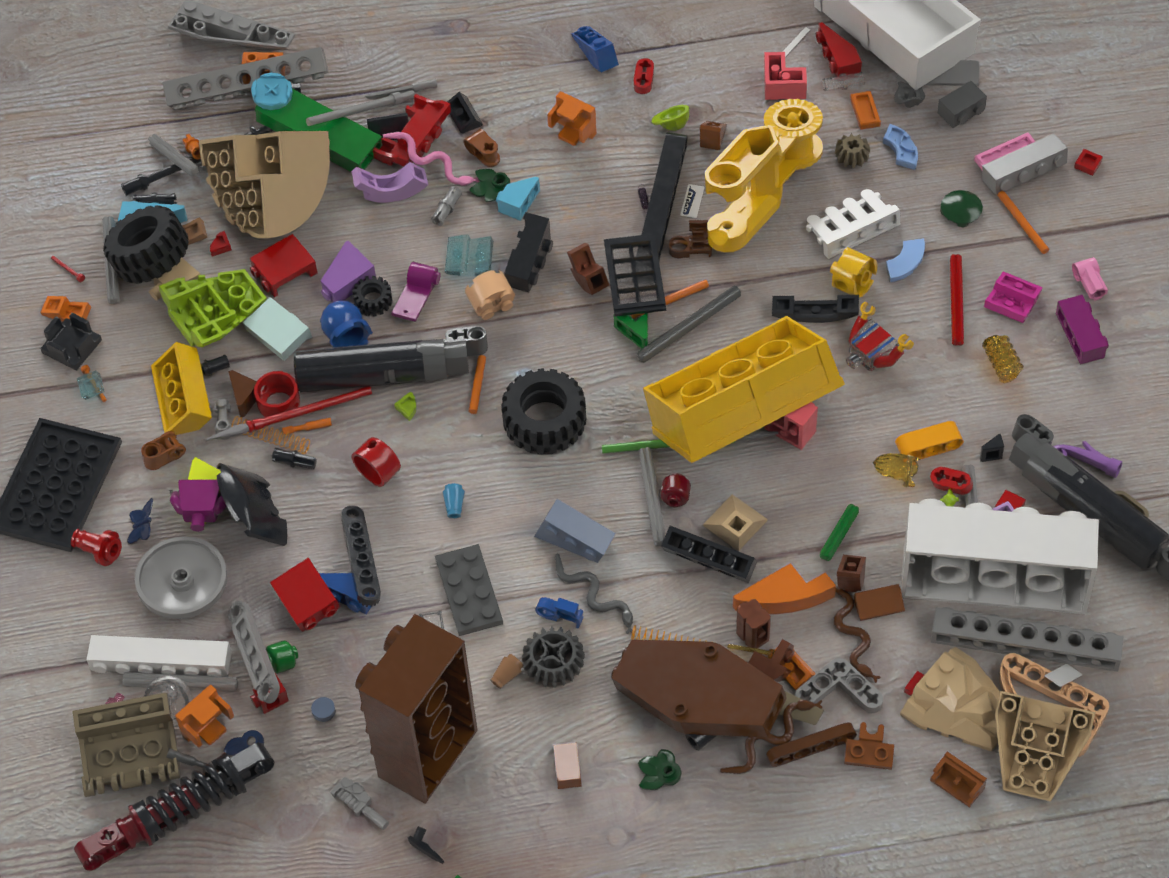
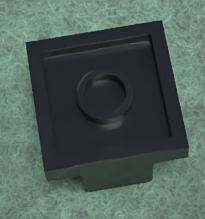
M71 313L70 319L65 318L63 322L56 316L44 330L46 342L40 348L41 352L77 371L102 341L101 335L91 330L88 320L74 313Z

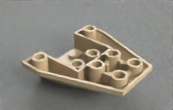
M1000 691L995 718L1003 790L1052 801L1091 736L1096 712Z

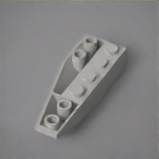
M185 0L168 25L170 30L204 41L266 50H287L295 37V33L192 0Z

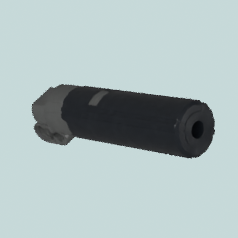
M480 326L462 327L448 330L445 334V339L296 351L294 354L295 382L301 393L448 379V375L469 373L468 356L483 355L487 352L486 330Z

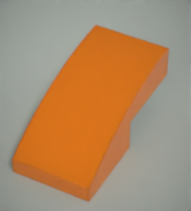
M47 296L40 313L51 319L57 316L62 322L65 318L70 319L71 313L87 319L91 306L88 302H69L66 296Z

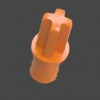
M187 134L186 138L183 139L186 151L192 154L194 159H201L199 140Z

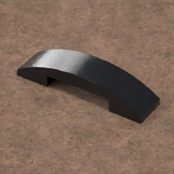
M837 295V300L795 301L794 296H773L772 316L780 319L788 316L796 322L825 323L845 320L859 315V295Z

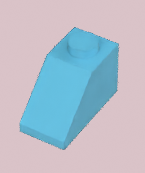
M535 176L507 184L504 190L498 193L496 198L498 212L521 221L525 212H527L540 192L539 178Z

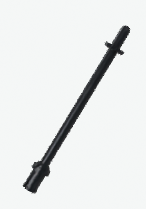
M250 126V132L244 135L266 134L273 130L268 126H263L256 130L253 126ZM193 156L188 158L194 164L201 162V159H194ZM173 164L147 176L139 174L137 178L122 183L121 187L125 196H128L138 190H146L150 183L182 169Z

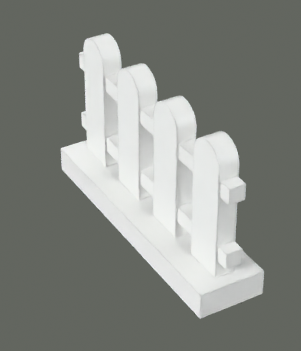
M866 189L861 192V200L857 202L853 198H846L843 201V208L840 210L830 206L825 209V217L821 219L817 215L809 216L807 218L806 230L815 233L818 237V243L820 245L823 244L824 255L830 259L842 253L846 247L853 248L900 225V209L896 205H885L880 200L881 195L879 192L874 193L872 190ZM867 206L872 212L868 214L862 207ZM849 214L855 221L850 223L844 216ZM831 223L836 230L831 231L826 224Z

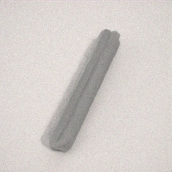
M153 134L152 137L149 136V144L188 175L194 176L199 173L196 164L157 134Z

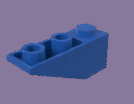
M583 26L576 32L571 33L591 65L599 72H604L619 65L613 43L593 28Z
M319 573L338 603L347 605L354 612H361L367 615L371 607L370 605L368 607L366 605L363 606L357 600L352 573ZM368 592V594L365 593L364 596L373 597L374 594L372 595V593L369 594Z

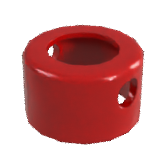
M272 371L264 374L257 380L254 386V395L257 407L264 417L300 406L298 385L295 382V378L289 373ZM275 393H285L290 396L286 402L281 404L266 403L268 398Z
M375 437L367 439L351 456L357 470L378 487L384 486L401 468L400 461L394 451L385 442Z

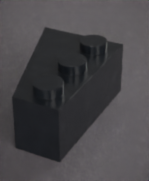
M525 212L523 217L525 219V227L523 231H519L517 234V238H520L516 249H512L504 275L511 288L529 293L532 285L535 286L538 281L539 270L545 266L546 254L551 252L553 241L551 240L549 218Z

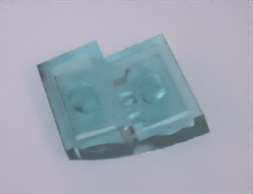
M468 234L448 237L445 273L456 276H478L490 271L494 243L492 237L471 239Z

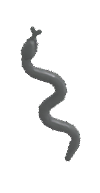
M557 553L555 555L556 571L560 579L567 583H575L582 580L590 581L591 586L586 597L588 606L597 612H606L616 608L622 609V620L624 625L628 627L626 634L632 633L633 614L628 605L620 600L605 603L596 602L595 598L600 584L597 576L589 571L578 572L572 575L565 574L560 554Z

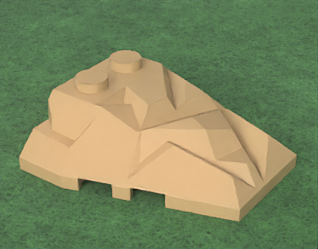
M954 647L948 653L944 652L913 689V694L905 703L900 715L920 729L927 731V728L941 732V735L945 737L952 735L963 739V743L992 752L998 744L995 712L1000 691L975 659Z

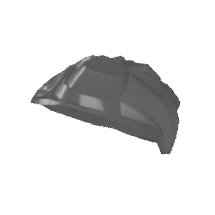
M898 82V89L894 95V100L897 104H904L907 108H911L923 102L925 93L922 87L915 90L907 83Z

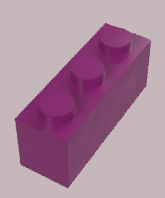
M1083 295L1058 301L1056 315L1080 365L1105 358L1106 350L1109 347L1108 340L1100 331L1099 321L1094 319L1090 303L1085 301Z

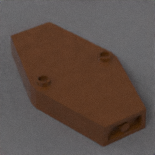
M632 639L628 647H625L623 650L622 658L618 666L614 667L611 677L619 692L675 731L683 734L768 737L787 699L781 684L721 644L715 642Z

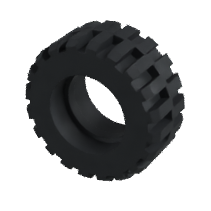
M155 205V207L146 206L145 209L140 208L132 214H127L123 220H119L116 226L109 230V235L105 237L103 251L119 278L129 283L140 284L143 281L150 282L154 278L158 279L162 277V274L171 271L173 266H177L180 263V259L186 254L189 237L171 209L160 205Z
M541 368L536 372L530 370L525 372L523 377L521 375L514 379L515 383L511 382L507 386V391L503 394L501 404L503 426L508 438L514 441V445L517 447H525V451L529 453L536 451L537 454L544 455V452L554 454L559 449L563 451L569 448V444L573 445L578 441V436L583 434L587 420L584 392L574 378L569 379L568 374L561 372V374L557 373L555 369L544 371V368ZM543 402L554 403L563 409L559 416L545 421L532 419L525 414L531 406Z

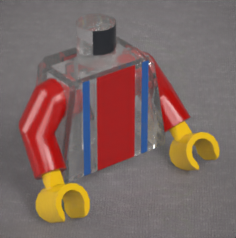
M864 302L860 306L862 315L856 319L849 336L850 356L846 359V362L852 369L862 364L869 371H873L876 368L891 367L904 354V349L909 350L913 348L914 343L912 340H909L904 344L909 338L906 334H902L897 341L872 318L868 320V316L874 315L876 310L872 306L870 311L866 312L865 309L868 303Z

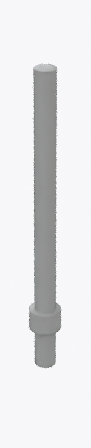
M413 90L403 93L395 92L385 98L306 118V123L308 126L390 104L395 106L402 104L405 100L413 99L415 92Z

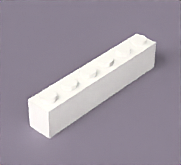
M91 635L87 662L90 670L97 673L109 671L120 674L132 672L228 677L232 651L227 641Z

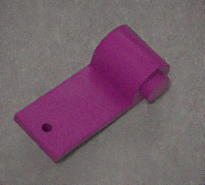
M414 261L411 262L407 272V284L391 313L392 316L416 322L434 286L439 284L441 273L438 272L437 267Z

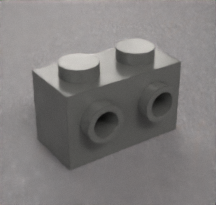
M970 81L939 99L937 113L952 128H955L985 110L987 95Z

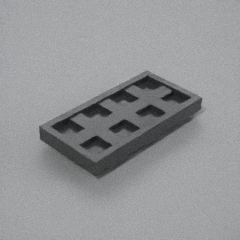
M479 544L435 555L458 635L463 636L503 625V618Z

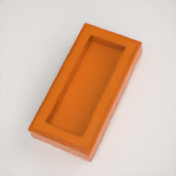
M871 91L851 94L850 99L860 130L880 127L881 121Z

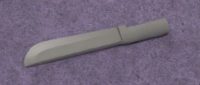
M432 79L413 83L409 86L370 93L365 97L367 99H378L387 97L395 92L403 93L411 90L418 92L419 90L437 87V81Z

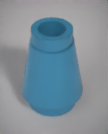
M447 484L442 492L447 516L449 518L461 517L465 491L460 484Z

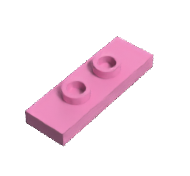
M1027 132L976 155L974 161L982 170V165L1036 141Z

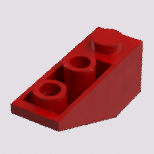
M823 22L818 23L816 40L818 44L822 45L824 58L829 60L831 73L835 74L838 81L861 75L862 61L855 46Z

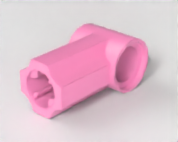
M1094 257L1072 264V272L1076 281H1081L1090 299H1094V301L1099 300L1107 294L1108 289L1100 276L1099 265Z

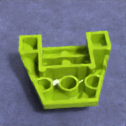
M245 269L220 272L218 277L205 278V275H198L197 280L185 281V277L159 286L163 301L168 307L169 317L191 346L196 345L197 347H204L221 340L267 299Z

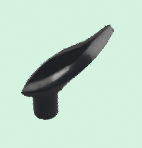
M418 826L414 836L408 837L409 843L431 859L443 864L444 860L426 842L422 841L427 829Z

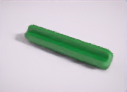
M853 504L847 506L820 551L821 559L826 561L832 559L859 513L858 506Z

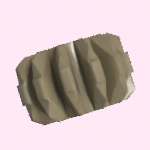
M851 133L849 137L843 135L841 140L837 141L835 155L838 163H844L845 167L852 165L854 169L856 165L862 167L864 162L868 161L870 145L867 138L861 139L860 134L853 136Z

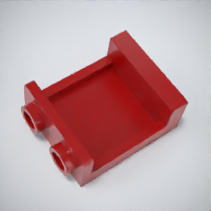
M294 234L287 236L250 258L252 266L250 271L255 279L259 278L261 280L263 289L267 293L270 292L273 297L278 296L277 289L301 274L307 272L310 277L318 274L316 261Z
M309 557L270 582L302 632L313 629L319 621L325 617L333 616L341 607Z

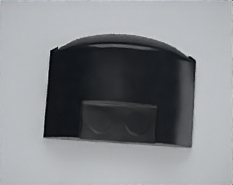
M219 463L217 469H220L221 473L217 475V482L221 495L235 521L244 522L247 530L244 531L245 534L249 537L285 546L287 544V521L279 517V511L273 504L271 493L267 489L270 483L255 473Z

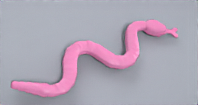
M404 132L383 134V138H402L406 140L409 158L415 164L426 165L436 159L442 160L445 176L451 183L466 186L474 181L479 182L477 177L476 179L470 176L454 177L452 174V161L445 152L434 151L425 157H419L416 154L414 139L409 134Z

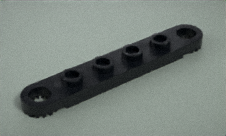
M347 506L342 510L341 521L357 600L363 606L366 605V607L368 605L370 607L372 605L376 606L380 601L381 591L364 511L358 506ZM349 514H350V515H351V514H353V515L355 514V516H357V517H356V518H351V517H348V516H349ZM368 592L369 594H374L373 597H366L364 595L365 593L368 594Z

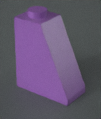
M346 241L321 279V293L323 297L332 303L338 300H346L353 295L354 285L356 283L359 284L358 281L360 279L365 281L366 276L369 279H372V276H376L374 265L355 246Z

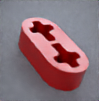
M642 58L636 63L634 90L638 94H647L652 89L654 63L648 58Z
M937 467L931 472V481L935 488L948 492L951 489L955 494L965 495L973 488L972 479L966 472L947 467ZM943 475H945L946 479L942 478L940 481H938L937 478H941ZM963 480L966 481V484H962L961 486L958 485V483H962Z

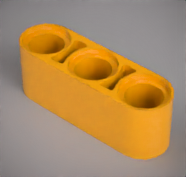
M947 421L902 434L895 440V443L903 461L909 463L958 449L963 445L964 441L954 421Z

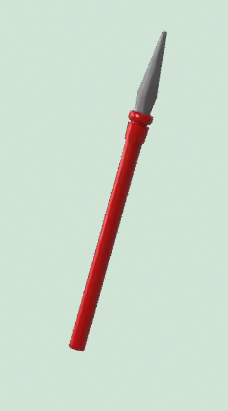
M369 386L265 418L247 420L245 424L233 426L205 440L237 436L246 432L253 433L265 426L372 395V390Z

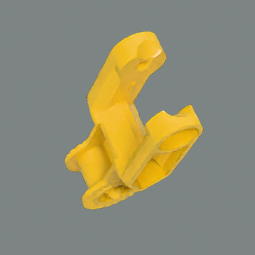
M788 99L771 105L764 114V126L743 130L707 168L705 172L706 193H717L726 202H731L723 212L715 214L707 223L708 243L713 249L720 252H734L743 248L779 209L783 184L796 170L810 167L821 158L823 144L816 133L822 127L823 115L821 110L812 102Z

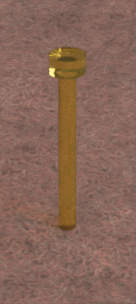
M728 644L727 646L730 649L752 653L756 651L760 654L768 655V658H772L776 651L775 649H769L768 651Z

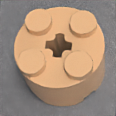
M490 270L478 275L472 280L474 284L471 287L467 285L465 289V294L475 312L483 320L492 318L494 313L499 310L507 311L513 307L512 301L514 300L515 293L500 270L499 273H496L495 270Z

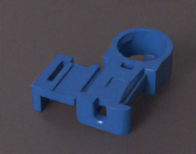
M542 597L535 608L539 616L556 622L560 618L574 622L577 629L583 620V610H579V604L562 598H558V601Z

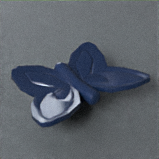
M153 498L145 504L142 510L130 512L131 521L135 524L132 526L134 530L130 533L127 543L132 544L140 538L141 540H147L150 537L151 528L149 522L152 519L149 515L153 506Z

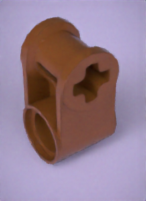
M480 128L463 140L469 153L474 155L485 166L494 167L499 164L498 144L483 129Z
M165 432L160 437L143 445L141 453L147 469L157 470L185 454L186 448L178 442L175 432Z

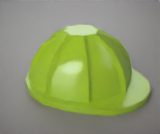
M682 104L670 107L655 115L651 122L654 125H661L670 131L680 130L688 121L689 106Z

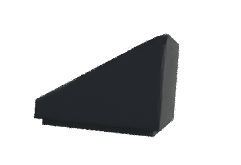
M1001 434L996 435L981 447L980 462L1003 458L1004 443Z

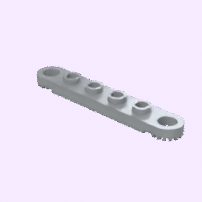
M235 601L233 606L230 607L231 610H229L230 613L228 614V619L232 623L233 633L253 686L257 690L259 700L272 703L278 697L280 690L279 682L249 605L242 601Z

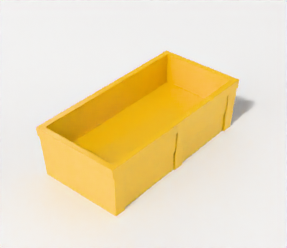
M785 316L777 320V322L644 387L643 391L653 425L651 427L653 434L689 462L693 463L844 386L845 383L839 375L827 340L790 317Z

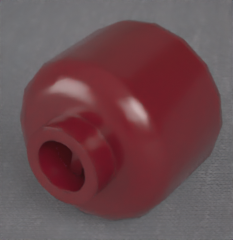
M679 473L665 477L661 487L662 501L670 507L685 505L690 497V481Z

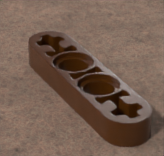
M846 722L773 747L766 755L771 766L777 767L845 744L847 739H854L857 734L852 723Z

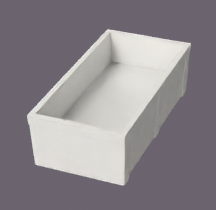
M814 0L815 8L830 17L859 41L861 46L867 51L870 50L905 79L915 90L954 67L960 60H965L973 55L975 51L981 19L957 0Z

